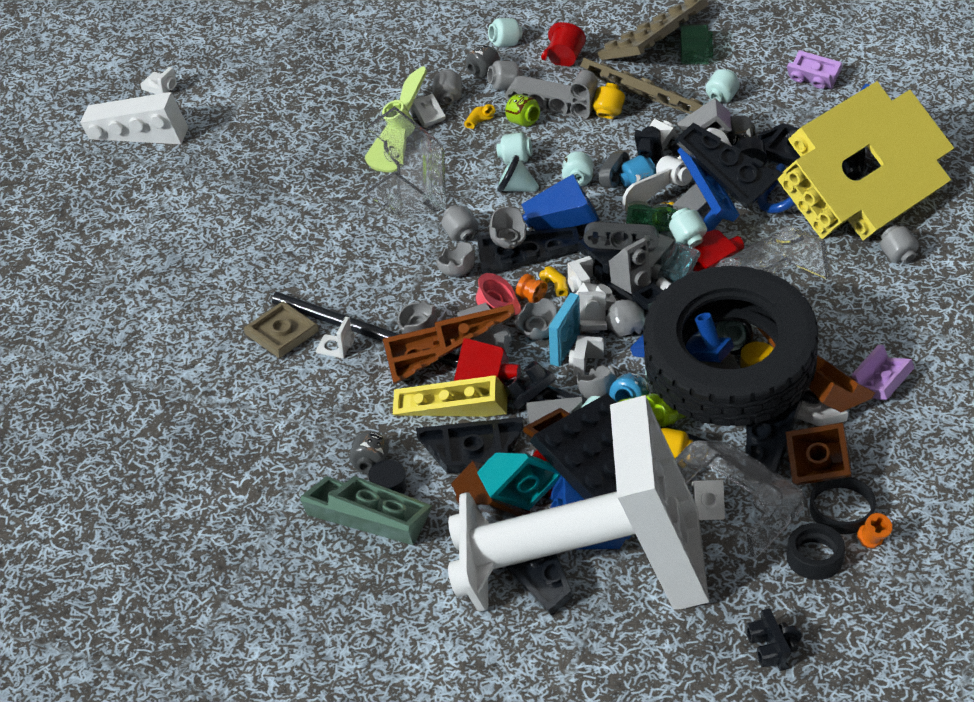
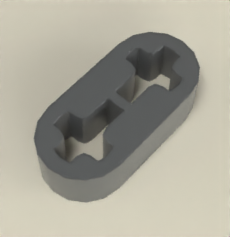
M613 152L608 157L599 172V182L602 187H617L621 182L619 175L622 174V165L630 160L627 152Z

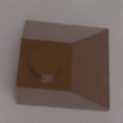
M843 422L786 432L793 486L852 477L848 440Z
M472 461L451 483L458 503L460 494L469 492L482 512L509 517H518L531 513L530 510L528 511L490 498L477 474L483 464Z

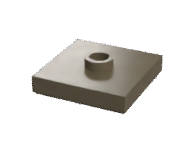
M282 301L245 326L244 332L245 335L280 359L319 332L318 324Z

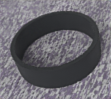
M853 477L818 482L812 489L809 510L816 523L832 527L840 534L857 533L859 528L865 525L867 518L875 513L876 498L868 485ZM845 488L862 495L868 501L871 510L859 520L850 522L836 521L823 515L816 507L814 500L826 490Z

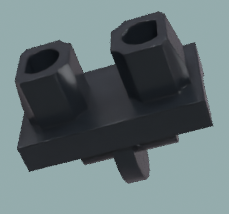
M648 126L642 131L635 130L634 138L638 155L651 158L656 167L657 160L663 157L659 129Z
M532 361L524 369L530 378L525 384L522 385L517 377L510 378L504 383V388L508 394L507 400L516 409H520L527 402L545 401L544 399L551 394L547 387L557 380L552 372L543 368L536 361Z
M770 608L761 610V618L746 625V635L751 644L765 640L767 642V645L757 647L756 654L761 667L777 665L780 671L789 669L787 658L791 655V652L798 650L797 643L802 638L800 629L797 626H788L786 622L778 625Z

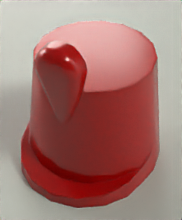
M558 22L553 24L548 31L550 45L543 51L541 59L546 61L547 57H549L550 61L555 65L572 66L586 43L584 31L571 23Z

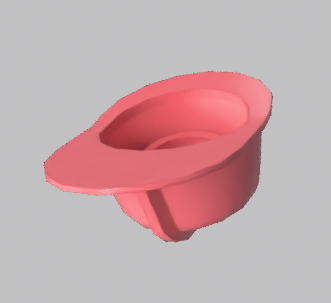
M485 273L479 277V288L476 293L477 305L487 303L490 309L513 304L514 316L521 312V305L516 298L515 292L505 279L493 273Z

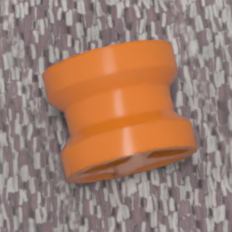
M528 273L520 278L516 286V296L521 299L527 298L530 303L539 302L545 297L547 292V283L540 279L535 280L534 276Z

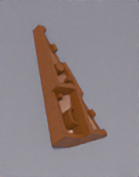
M513 304L434 322L435 327L383 338L393 384L401 382L462 346L464 338L474 339L515 314Z
M757 328L769 343L775 347L776 345L771 337L762 329ZM817 354L816 372L809 388L823 404L843 412L873 398L875 395L874 391L859 384L854 378L846 375Z

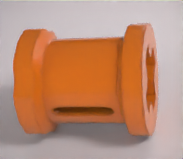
M882 513L871 514L867 518L865 525L859 528L857 538L861 545L866 548L880 546L883 540L890 535L892 523Z

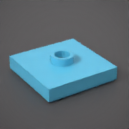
M574 293L568 295L549 325L550 364L558 367L561 366L576 342L577 336L580 335V297Z

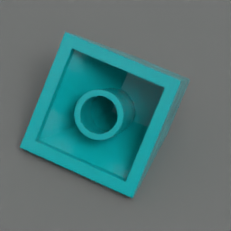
M495 453L477 472L490 498L528 511L556 484L561 476L549 462L524 453Z

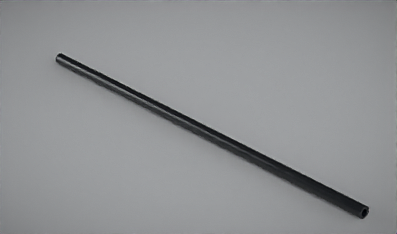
M275 292L272 297V303L275 305L284 301L304 315L338 327L341 326L345 317H349L280 292ZM350 317L351 330L382 342L383 338L400 335L399 333ZM450 352L436 361L457 368L460 354ZM520 375L519 381L522 383V385L525 384L528 380H530L529 378ZM550 385L547 387L551 391V394L546 397L548 400L582 397ZM582 397V405L588 398ZM661 426V427H660L661 429H662V428L675 429V428H672V427H669V426H666V427H662V426ZM687 433L689 439L693 441L692 450L727 461L730 457L732 448Z

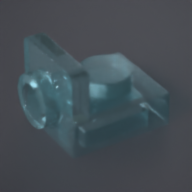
M676 241L662 269L669 275L668 279L675 282L692 272L701 253L697 249Z

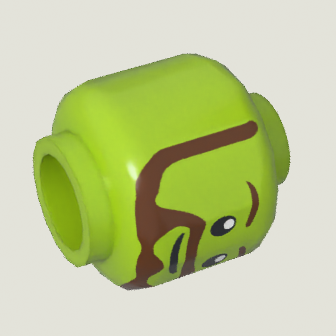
M515 94L507 102L505 113L508 121L511 123L529 127L539 119L540 108L536 99L523 94Z

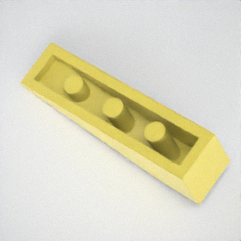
M496 375L394 389L393 415L480 417L507 414L508 394L504 384Z

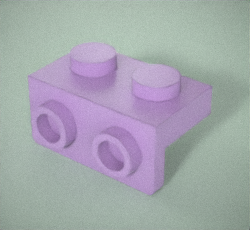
M800 50L794 62H789L787 65L788 75L792 80L799 83L806 81L819 89L824 87L832 89L842 69V62Z
M877 345L852 373V378L859 384L874 391L873 399L887 400L912 372L914 365L912 359L889 358L884 345Z

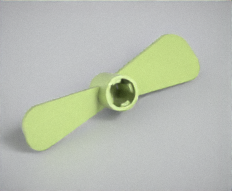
M424 66L411 73L403 84L400 100L389 102L382 110V115L386 119L387 124L365 155V160L369 167L376 171L396 172L404 165L406 137L415 128V121L410 115L409 110L427 74Z

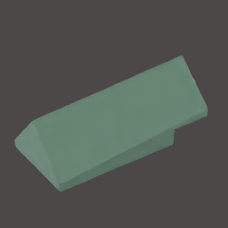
M326 476L301 495L300 499L309 516L410 545L415 544L432 508L430 504L357 476H353L346 483Z

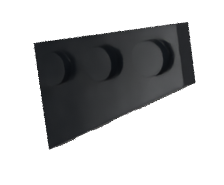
M557 554L506 566L508 571L551 616L574 597Z

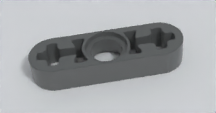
M591 222L585 227L584 242L591 248L622 250L636 242L633 241V234H636V241L644 238L645 235H650V241H647L648 251H652L658 246L659 232L652 225ZM593 232H598V238H593ZM607 232H610L609 239H607ZM618 232H624L629 238L625 241H619L614 235Z

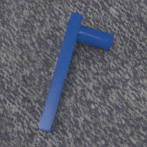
M679 148V155L711 208L703 219L707 232L714 230L722 219L734 222L740 214L725 189L682 148Z
M702 313L695 318L701 336H691L685 347L699 361L721 363L734 348L732 338L719 337L711 314ZM643 335L630 347L632 355L635 357L645 358Z

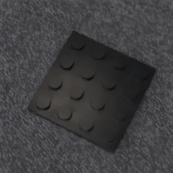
M607 393L534 434L530 440V443L584 500L617 491L610 404H614L616 401ZM679 467L682 476H684L685 472Z

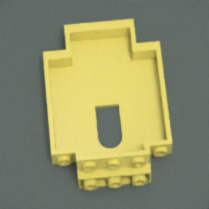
M878 81L799 128L788 140L800 155V158L784 170L783 174L777 179L820 238H825L840 225L849 221L860 238L865 240L951 181L938 161L952 151L954 147L911 90L891 100ZM867 146L881 167L861 180L854 181L849 179L843 172V161Z

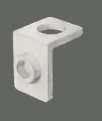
M350 317L344 318L337 336L325 334L322 337L316 353L339 358L345 357L349 347H352L355 334L351 330ZM336 341L339 348L330 351L325 349L324 346L327 342Z
M723 480L692 481L691 486H694V499L698 508L699 520L724 519Z

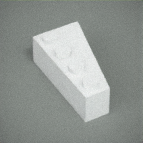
M172 92L88 105L80 121L88 138L94 140L182 144L189 128Z

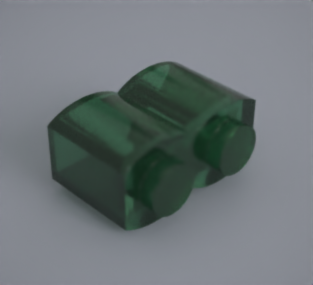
M681 24V64H709V58H713V31H708V24Z
M633 201L627 205L626 223L652 225L658 231L671 232L669 228V223L672 220L671 216L678 211V208L664 203L652 206L647 202Z

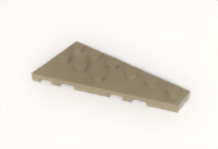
M684 0V4H677L668 8V13H661L652 17L653 21L650 23L644 22L636 26V31L625 32L620 35L621 39L618 41L612 40L605 43V48L597 52L599 58L606 60L641 55L645 52V48L655 45V41L663 39L677 29L679 23L688 21L689 16H693L709 5L708 1Z
M583 58L580 65L583 69L593 72L605 84H617L619 89L688 114L703 106V102L697 99H686L677 92L662 89L649 79L643 77L641 80L634 77L635 75L624 70L621 72L614 70L615 68L607 64H599Z

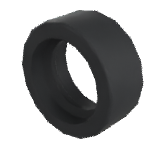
M819 523L801 525L792 531L787 544V562L795 573L810 580H823L833 577L840 571L845 554V542L840 533L832 527ZM818 542L828 546L833 551V556L824 560H812L799 553L798 547L805 543Z

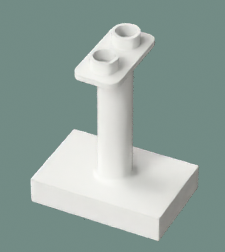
M646 395L610 404L616 492L491 524L482 515L469 492L460 494L459 514L450 516L448 521L452 542L455 548L459 550V560L451 561L448 565L451 587L457 597L468 595L478 612L488 609V577L492 570L636 534L673 609H684L709 603L698 508Z

